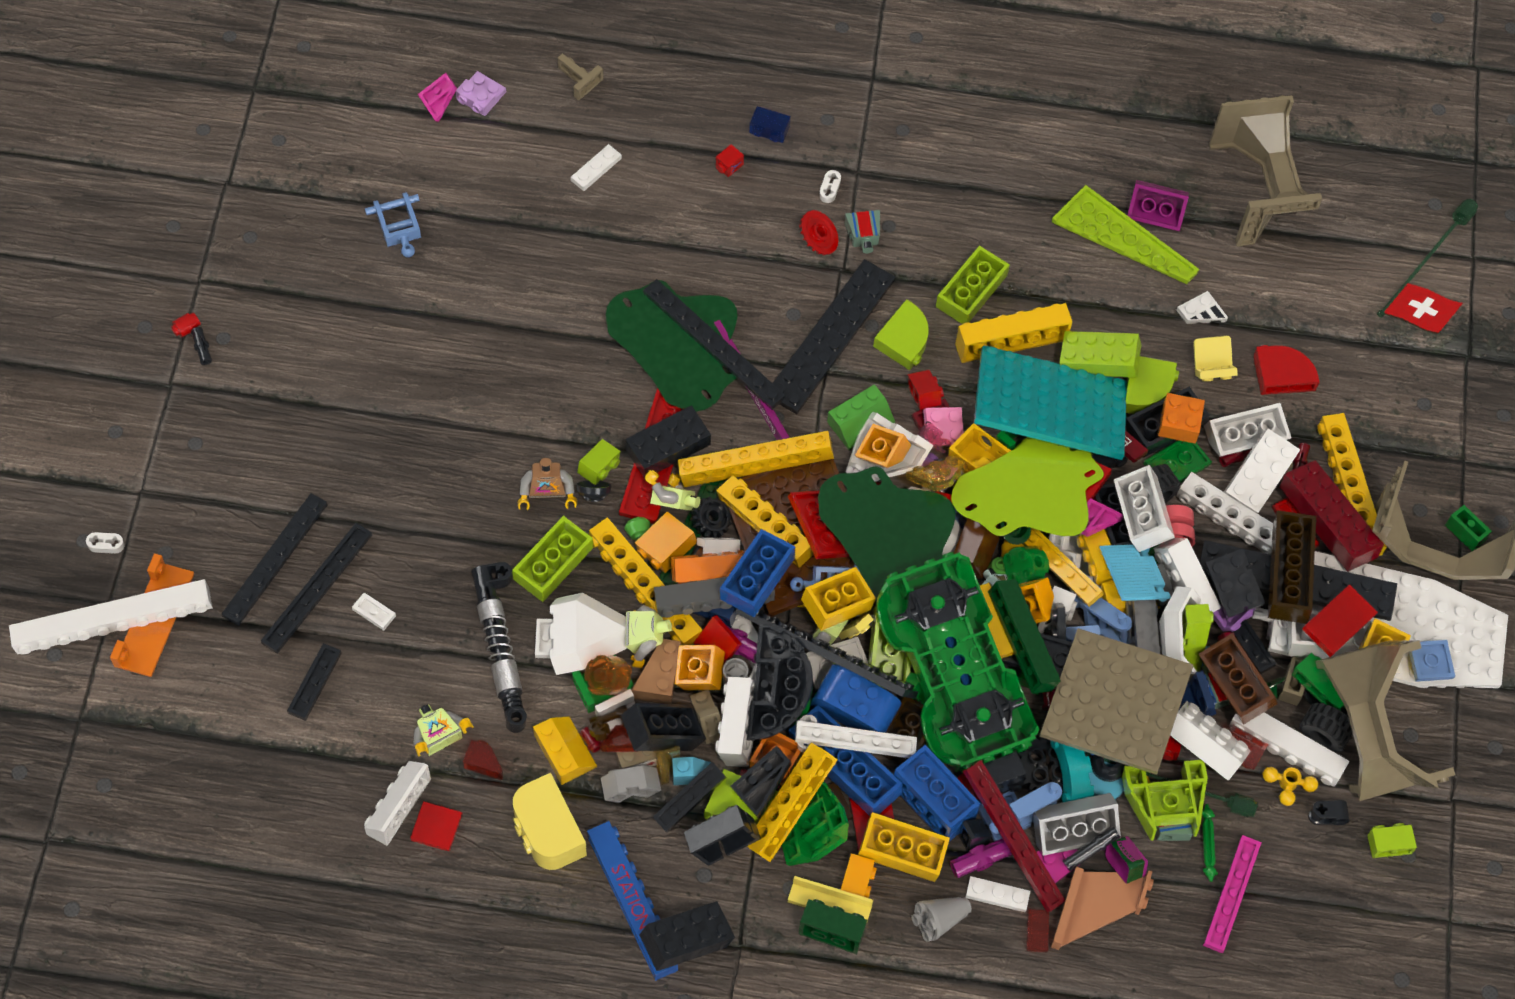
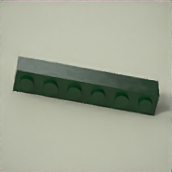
M1016 579L996 581L988 593L1032 694L1050 692L1061 680Z

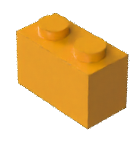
M851 853L841 890L869 898L872 887L868 886L870 879L874 880L877 868L874 867L875 860Z

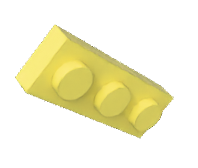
M870 614L851 621L842 629L839 637L841 640L847 637L851 639L860 633L863 634L871 627L869 624L874 619Z

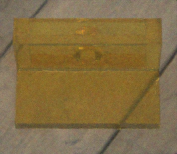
M679 746L656 752V768L661 785L669 783V767L672 766V758H680Z

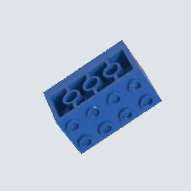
M926 745L895 769L894 776L903 783L900 796L934 833L949 837L950 842L959 834L962 822L976 820L981 803Z

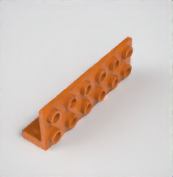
M154 553L147 569L150 581L144 593L190 583L194 577V572L165 564L162 555ZM177 617L169 618L164 622L157 621L146 626L129 628L124 642L117 640L110 656L114 667L152 677Z

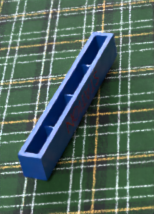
M610 821L587 830V838L656 981L678 971V964L656 971L639 934L647 924L661 919L658 915H654L652 911L654 908L650 897L646 898L643 892L645 891L644 884L641 879L637 880L634 874L637 870L632 861L629 862L626 857L628 851L624 843L620 844L618 840L620 835L616 826L612 827Z

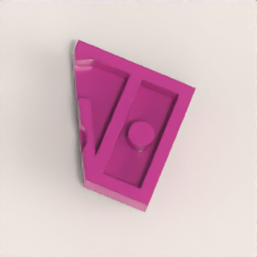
M445 73L418 94L436 122L440 121L457 87L450 76Z

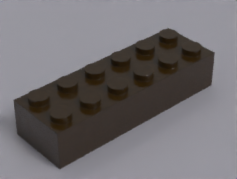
M1277 510L1272 528L1268 618L1303 624H1307L1313 608L1316 516Z

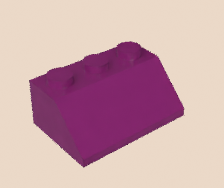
M1136 180L1127 216L1135 221L1180 231L1189 192Z

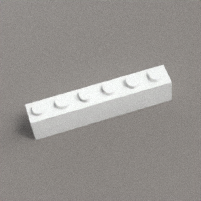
M1266 713L1260 714L1244 725L1237 714H1235L1229 725L1235 733L1243 734L1250 738V741L1254 744L1262 745L1270 753L1283 757L1289 764L1297 765L1306 774L1316 776L1321 782L1329 786L1335 787L1349 763L1347 759Z

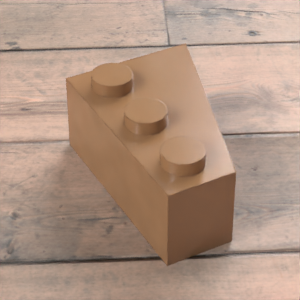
M663 639V643L656 647L632 689L634 699L672 704L678 651L681 641Z

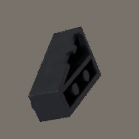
M776 746L731 785V788L758 819L790 768L791 762Z

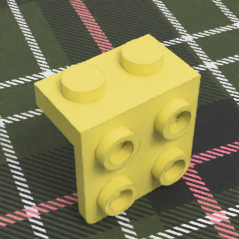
M1229 336L1197 338L1194 340L1195 376L1202 379V381H1213V378L1217 377L1226 380L1231 379L1232 376H1237V368L1232 365L1231 338Z

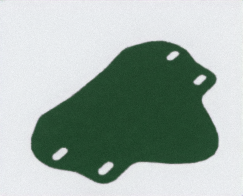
M659 280L721 336L714 322L720 320L727 331L729 341L731 340L738 318L737 308L731 300L716 295L680 296L665 281ZM651 283L640 289L625 291L615 296L608 304L606 310L608 333L641 365L654 381L665 401L681 409L692 405L696 412L713 406L719 400L724 389L736 377L732 373L727 374L723 370L722 364L644 295L643 290ZM628 298L633 304L632 307H627L623 299ZM702 390H707L712 396L711 399H706L701 393Z
M877 466L857 473L834 475L822 484L819 491L818 503L821 520L844 546L876 597V602L884 580L887 579L889 574L894 572L901 574L906 572V568L913 565L920 567L927 560L935 558L937 561L943 558L942 552L955 522V508L947 497L925 490L898 488L892 483L886 472ZM872 474H876L882 482L880 485L875 483ZM838 481L844 483L847 488L846 492L841 491L837 485Z

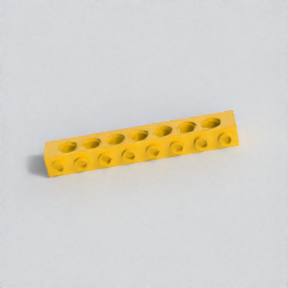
M1345 414L1322 416L1318 424V433L1323 438V449L1328 454V465L1333 470L1334 483L1338 485L1340 491L1373 530L1377 514ZM1385 544L1380 555H1383L1387 548Z
M823 431L678 459L682 483L684 487L726 480L732 475L734 477H741L834 459L829 432Z
M607 517L589 530V535L593 538V547H597L600 550V555L605 562H610L614 573L624 579L625 586L636 593L637 600L657 612L656 602L651 599L655 597L654 587L665 585ZM606 541H612L613 543L610 544V545H607V544H605L604 542H606ZM617 555H623V556H625L624 558H621V559L616 558ZM629 569L637 570L633 573L628 572ZM647 583L648 586L642 587L639 584ZM690 614L673 615L668 618L662 617L663 621H671L672 630L668 633L672 636V640L681 641V645H693V642L702 632L701 627ZM682 625L684 628L676 629L675 626Z

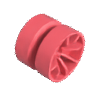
M1167 505L1166 508L1175 538H1188L1193 547L1195 545L1193 510L1183 505Z

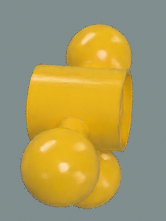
M1267 767L1263 771V778L1266 782L1273 783L1276 780H1280V786L1284 791L1280 793L1279 800L1285 806H1290L1295 802V794L1292 791L1298 785L1302 786L1307 792H1314L1318 788L1316 778L1308 776L1301 779V773L1296 768H1287L1283 774L1278 773L1274 767ZM1286 777L1293 778L1295 782H1289Z

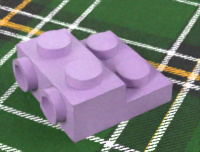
M477 71L470 80L465 79L458 87L456 99L459 103L471 107L474 112L486 116L506 93V88Z

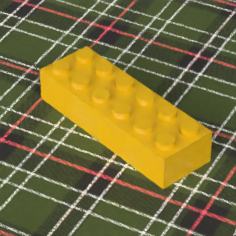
M1056 303L1050 307H1037L1031 311H1019L1012 315H1000L997 318L982 319L974 323L967 322L958 327L955 345L961 363L979 360L983 346L1016 352L1063 342L1065 331L1071 330L1072 319L1066 303Z

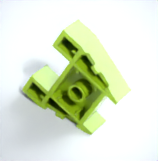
M1184 761L1181 770L1182 780L1153 783L1147 782L1146 771L1131 766H1124L1122 773L1124 794L1150 841L1154 840L1157 831L1156 826L1191 823L1193 836H1197L1201 824L1208 779L1204 761Z

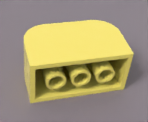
M551 773L521 786L516 791L513 797L514 828L518 836H522L526 853H531L533 859L540 867L556 870L587 856L586 842Z

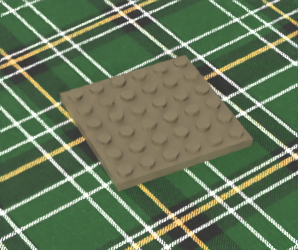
M1078 628L1060 677L1061 682L1057 685L1040 737L1157 775L1193 669V664Z

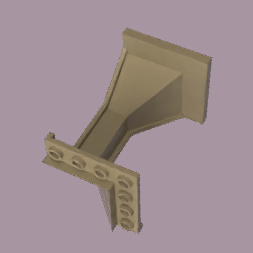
M1279 96L1221 104L1209 142L1210 150L1234 148L1258 163L1262 168L1270 199L1248 202L1235 239L1237 247L1254 245L1274 214L1319 209L1321 204V193L1308 194L1302 189L1291 153L1289 114L1294 103L1293 96Z
M1404 461L1402 467L1398 466L1391 482L1387 483L1374 507L1377 517L1372 531L1402 562L1453 580L1509 579L1515 568V519L1505 535L1461 558L1412 542L1397 499L1408 461Z
M1389 640L1315 661L1317 669H1324L1348 713L1360 758L1358 784H1349L1348 786L1350 793L1358 794L1359 801L1414 785L1439 788L1437 783L1449 781V777L1455 775L1453 767L1443 770L1418 768L1400 756L1396 751L1387 718L1384 700L1404 654L1421 649L1420 640Z

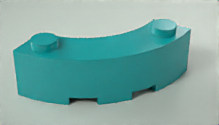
M1050 740L1051 747L1056 752L1062 772V802L1093 797L1094 785H1090L1089 773H1092L1090 757H1085V752Z

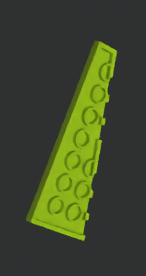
M1087 185L1052 218V223L1185 284H1188L1199 272V268Z

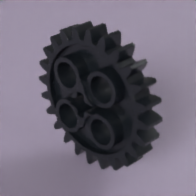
M1039 737V740L1036 738L1032 742V746L1028 747L1029 749L1017 753L1026 772L1022 787L1028 785V792H1031L1033 789L1036 790L1050 783L1048 781V777H1050L1052 782L1060 785L1063 793V778L1057 777L1054 773L1055 771L1061 772L1059 760L1051 756V753L1055 752V750L1051 747L1050 740ZM1031 755H1037L1040 761L1033 760ZM1035 774H1041L1044 780H1038Z

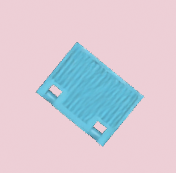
M1134 545L1099 546L1122 601L1159 599L1161 602H1165L1171 598L1170 593L1165 592L1163 589L1165 582L1154 557L1148 555L1150 548L1139 553Z

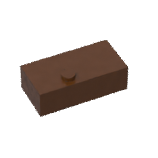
M973 504L971 510L975 509L977 505ZM968 518L954 554L960 552V554L969 557L976 578L983 580V573L989 566L1000 536L994 535L980 523ZM1001 523L997 524L995 527L997 529H1001Z
M1233 633L1199 653L1205 668L1243 725L1278 704L1276 697Z

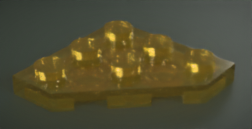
M955 455L948 456L943 461H932L927 466L913 467V470L906 472L907 480L933 491H938L951 487L954 484L953 480H957L961 475V470H965L966 463L965 460Z

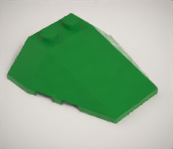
M823 781L782 844L788 866L818 861L847 841L849 823L845 809L825 781Z

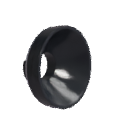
M581 481L577 483L576 487L577 492L584 500L598 502L611 492L612 485L604 481H599L596 485L590 481Z
M1092 755L1091 758L1093 774L1105 782L1119 780L1122 777L1124 766H1127L1116 762L1113 767H1108L1104 763V757Z

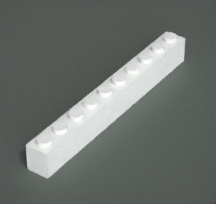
M203 579L9 625L11 645L17 654H28L34 650H46L51 646L67 645L72 641L87 640L93 636H105L114 631H126L131 627H142L157 621L164 622L169 618L185 617L195 612L202 613L212 609L209 586L206 580Z

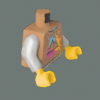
M543 458L540 463L532 464V469L527 471L521 478V498L518 500V508L520 509V504L525 502L527 503L526 509H529L530 505L527 495H529V498L566 497V494L568 496L565 502L566 508L569 509V501L574 502L576 508L577 498L573 496L575 492L571 475L561 468L560 463H552L549 458Z

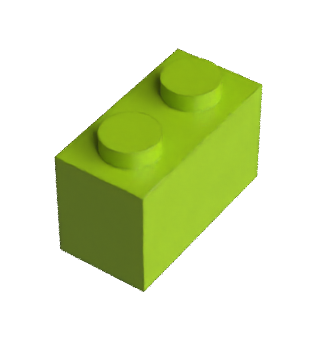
M602 439L579 461L577 473L596 485L600 480L603 481L607 477L611 469L617 468L620 463L621 451Z
M1404 823L1394 824L1392 827L1378 825L1373 827L1367 835L1372 858L1409 855L1417 848L1412 825H1404Z

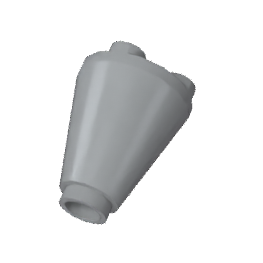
M965 897L919 901L915 905V914L912 915V922L915 926L919 927L926 942L934 941L967 917L968 913H971L972 910L971 904Z

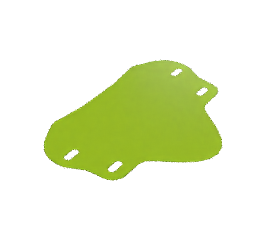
M1030 437L1019 447L993 462L960 476L952 490L951 500L955 509L961 515L980 523L997 536H1005L1024 526L1059 536H1075L1081 534L1088 524V506L1085 491L1089 486L1101 480L1104 472L1092 458L1091 452L1079 449L1071 451L1070 447ZM1090 470H1094L1096 472L1094 475L1090 477L1084 476V474ZM973 503L977 505V507L971 511L965 510L967 506ZM1003 521L1007 522V525L1001 529L995 527Z

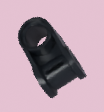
M1344 800L1317 801L1309 811L1308 818L1315 825H1345L1350 821L1347 802Z

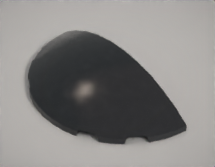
M768 624L759 625L755 661L757 669L754 696L750 705L747 741L770 738L789 728L806 708L812 692L813 672L811 662L804 648L795 638L785 633L783 629Z

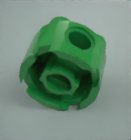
M1038 546L1015 547L1003 556L1007 580L1016 579L1018 584L1046 578L1044 577L1045 573L1049 571L1048 557Z

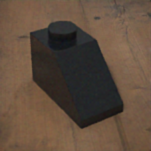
M982 819L966 820L962 822L958 836L968 853L976 846L988 844L992 832L988 824H984Z

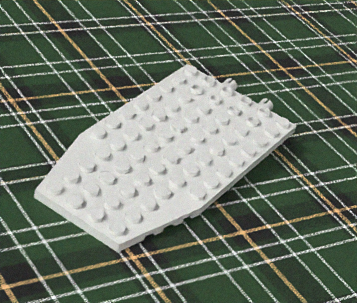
M1315 551L1314 565L1347 572L1335 556ZM1364 564L1349 571V573L1398 583L1391 621L1376 619L1411 635L1410 640L1448 641L1455 672L1454 679L1415 682L1409 652H1407L1402 657L1393 681L1420 688H1428L1429 686H1437V688H1445L1446 686H1456V688H1499L1502 685L1508 622L1507 614L1433 579L1371 564ZM1313 604L1312 611H1321L1326 606ZM1256 608L1253 611L1252 618L1268 622L1266 637L1267 640H1270L1268 651L1291 656L1288 655V621L1268 618L1267 609ZM1373 617L1333 656L1359 649L1367 627L1375 618ZM1294 656L1303 660L1306 658L1303 656Z

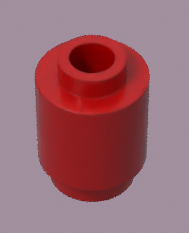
M192 312L190 314L186 313L172 321L173 326H171V329L176 336L179 335L182 338L191 333L193 328L201 324L196 314Z

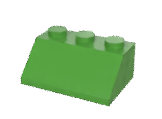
M874 384L829 411L827 423L847 449L850 450L854 447L857 435L872 412L880 414L892 423H895V419L886 398Z

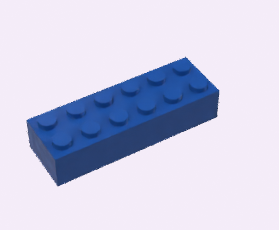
M819 705L807 714L813 715L817 719V723L840 726ZM796 724L789 729V738L795 740ZM817 745L837 759V762L827 776L869 816H871L872 812L880 814L902 794L903 783L871 753Z

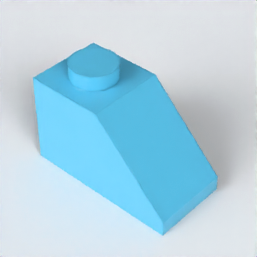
M695 757L672 758L673 785H688L711 762Z

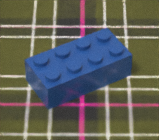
M761 529L720 587V600L755 617L795 559V546Z

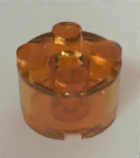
M596 656L595 659H591L585 669L584 677L585 681H588V689L596 695L617 696L627 691L632 667L619 656Z

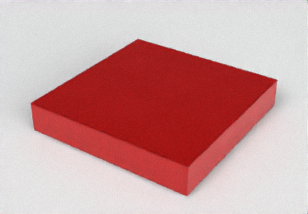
M718 615L712 617L693 642L694 645H716L725 652L723 666L742 644Z
M423 801L410 840L450 852L462 818V812Z

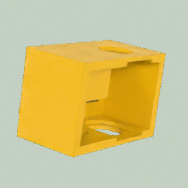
M973 423L949 447L948 463L953 467H958L964 473H968L993 462L1011 450ZM982 436L989 439L992 443V446L986 444L982 439Z

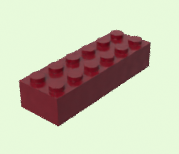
M1316 460L1285 473L1280 488L1301 514L1316 516V533L1347 572L1379 557L1384 547L1383 542L1372 531L1370 526Z

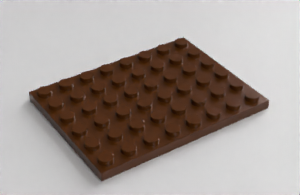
M834 459L747 475L741 479L747 484L748 489L751 491L755 490L760 495L762 501H768L774 507L776 513H782L790 525L795 524L805 537L788 495L790 492L820 491L822 484L830 477L839 474ZM838 481L837 485L841 491L846 492L843 482ZM729 509L746 551L758 532L734 511ZM794 541V542H792L791 544H792V545H795V544H797L798 542H797V541ZM814 555L800 568L791 563L774 588L775 601L765 603L769 614L774 616L804 604L801 598L805 589L803 588L801 591L796 592L791 589L790 582L795 577H800L803 581H813V566L855 567V563L850 556L816 559ZM821 572V581L827 579V572Z

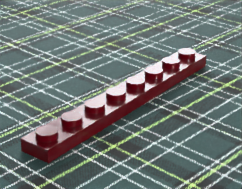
M979 760L965 769L963 773L1045 910L1051 912L1062 904L1065 899L982 760Z

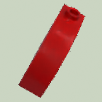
M1261 345L1256 347L1253 358L1261 395L1316 391L1320 383L1318 373L1314 364L1306 355L1287 346Z

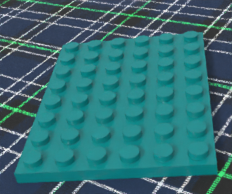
M984 345L980 354L974 424L1122 460L1125 452L1127 381L1100 373L1096 375L1091 374L1084 369H1071L1067 365H1060L1048 360H1041Z

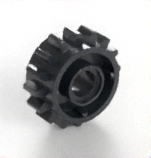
M711 496L706 499L702 498L699 507L690 512L692 514V518H690V521L693 522L692 527L698 531L697 534L704 535V538L708 536L710 538H719L729 530L728 527L732 524L730 522L732 517L729 513L730 508H727L725 502L719 501L717 497L715 499H712Z

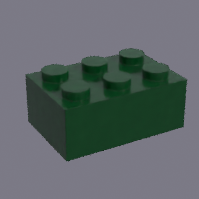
M808 899L800 921L799 935L857 955L865 933L867 919H864V916L858 913L850 914L844 912V909L837 906L829 907L820 900L814 899L812 901Z

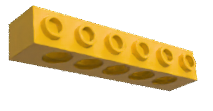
M732 475L716 490L719 499L722 502L724 501L732 511L758 533L763 529L790 544L797 541L798 543L793 545L795 546V559L792 563L800 568L814 555L806 536L804 537L801 534L800 529L795 524L790 525L782 513H776L774 507L768 501H762L760 495L755 490L751 491L748 489L747 484L741 478L738 480Z
M811 742L756 825L761 839L746 847L771 862L837 762V759Z

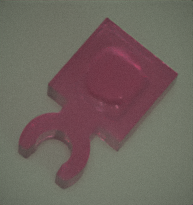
M926 421L917 434L934 445L940 453L946 452L942 449L943 443L951 445L948 439L941 438L943 432L930 421Z

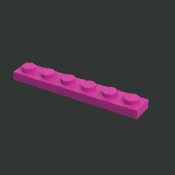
M1244 835L1241 836L1203 946L1220 953L1224 952L1262 842Z

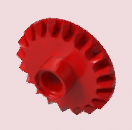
M817 210L805 213L800 220L801 225L799 227L802 229L800 234L804 236L803 240L807 242V246H811L812 251H816L817 254H822L823 256L833 253L837 249L839 242L838 233L833 222L828 216Z

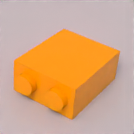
M666 512L635 542L636 552L643 560L648 559L653 568L656 570L660 569L666 573L672 567L671 557L684 556L697 543V539L691 529L669 512Z

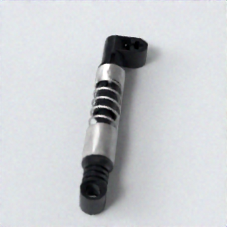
M498 562L477 566L471 572L478 598V615L480 623L484 625L482 631L487 636L485 641L489 645L487 650L494 653L489 657V660H496L491 666L498 698L502 700L506 727L510 732L519 733L526 726L527 714L522 704L521 695L523 692L516 661H514L515 657L510 654L513 648L509 645L508 628L504 626L506 619L502 602L496 593V589L505 588L510 585L512 568L508 563ZM510 647L511 650L509 653H507L506 650ZM508 655H511L513 660L508 659ZM512 718H519L521 721L514 722Z

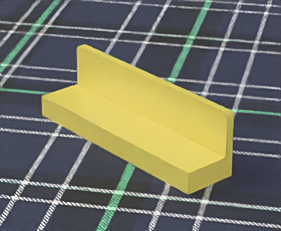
M794 876L793 885L788 897V903L801 907H806L808 899L812 901L817 899L829 907L837 906L844 909V912L850 914L858 913L864 916L867 922L873 904L872 899Z

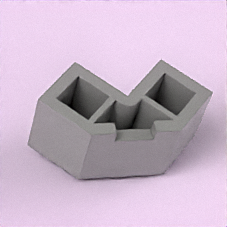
M647 764L610 770L607 775L601 777L605 801L620 803L633 795L648 798L661 791L657 768L649 767Z

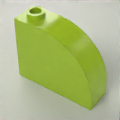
M906 299L876 335L873 347L908 370H911L914 365L917 366L920 363L921 356L926 348L929 328L925 315L915 304Z
M1140 356L1137 377H1128L1126 413L1135 414L1165 399L1167 393L1171 392L1174 381L1177 382L1179 371L1176 370L1177 363Z
M724 769L722 773L727 778L714 789L704 811V818L708 820L709 817L724 812L728 807L738 805L745 813L747 812L754 818L757 825L778 791H775L761 817L758 819L731 788V785L741 776Z

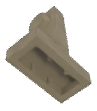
M563 53L558 57V68L577 82L573 86L574 97L577 100L582 99L603 80V69L599 65L588 73L583 67L580 68L575 64L572 58L566 57Z
M709 690L690 695L703 733L706 736V744L719 740L718 726L721 718Z

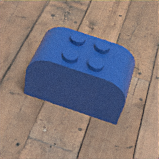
M833 664L815 693L810 706L815 708L819 705L834 720L849 728L886 733L901 706V701L889 691L840 665Z

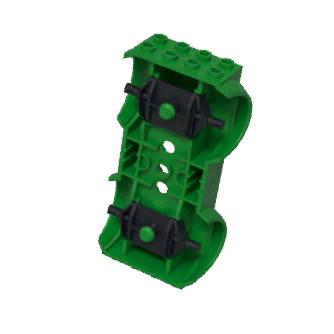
M949 552L937 561L933 558L925 561L923 566L917 567V565L906 568L904 573L894 572L889 574L881 587L876 606L878 621L886 640L894 649L907 652L925 696L926 702L921 712V724L930 750L941 762L952 765L955 773L961 771L964 774L963 771L979 760H982L985 764L995 760L996 757L1001 758L1009 755L1017 750V753L1029 749L1028 747L1032 746V742L1036 739L1035 736L1039 728L1027 703L1015 670L1005 668L988 627V623L992 620L993 616L984 598L969 557L960 554V552L956 554ZM946 638H955L956 646L948 648L945 644ZM955 656L963 657L964 664L961 666L956 665L953 658ZM963 674H968L971 677L972 682L970 685H963L961 683L960 677Z

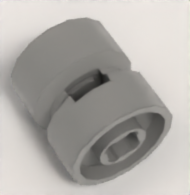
M732 658L726 661L722 673L723 685L728 682V677L748 678L749 670L745 661L739 658Z

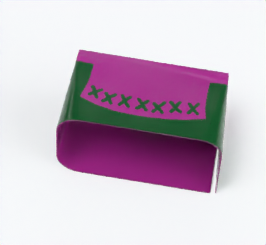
M1128 836L1117 839L1107 846L1106 858L1126 884L1146 876L1148 860Z

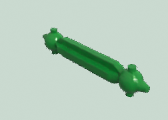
M1206 804L1202 810V817L1204 819L1202 823L1204 862L1206 865L1203 872L1208 877L1209 882H1212L1214 876L1218 875L1214 867L1216 861L1212 818L1215 817V814L1210 809L1209 804Z

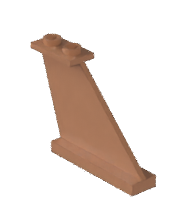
M1076 867L1051 948L1059 950L1060 947L1133 912L1139 915L1141 909L1145 910L1149 898L1145 896L1147 890L1151 891L1154 879H1151L1152 871L1148 870L1145 877L1126 884L1117 872H1083L1084 869Z

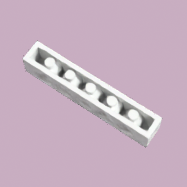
M1191 472L1181 485L1176 497L1182 503L1189 504L1195 508L1198 513L1211 518L1215 524L1228 529L1231 534L1239 536L1248 545L1256 547L1262 553L1271 555L1273 523ZM1212 504L1217 505L1219 508L1213 507ZM1244 525L1250 526L1251 529L1246 528ZM1260 535L1266 536L1267 539H1263Z

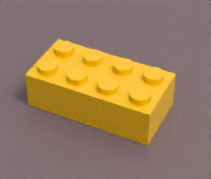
M872 812L868 819L858 856L875 860V863L935 882L940 875L950 838Z

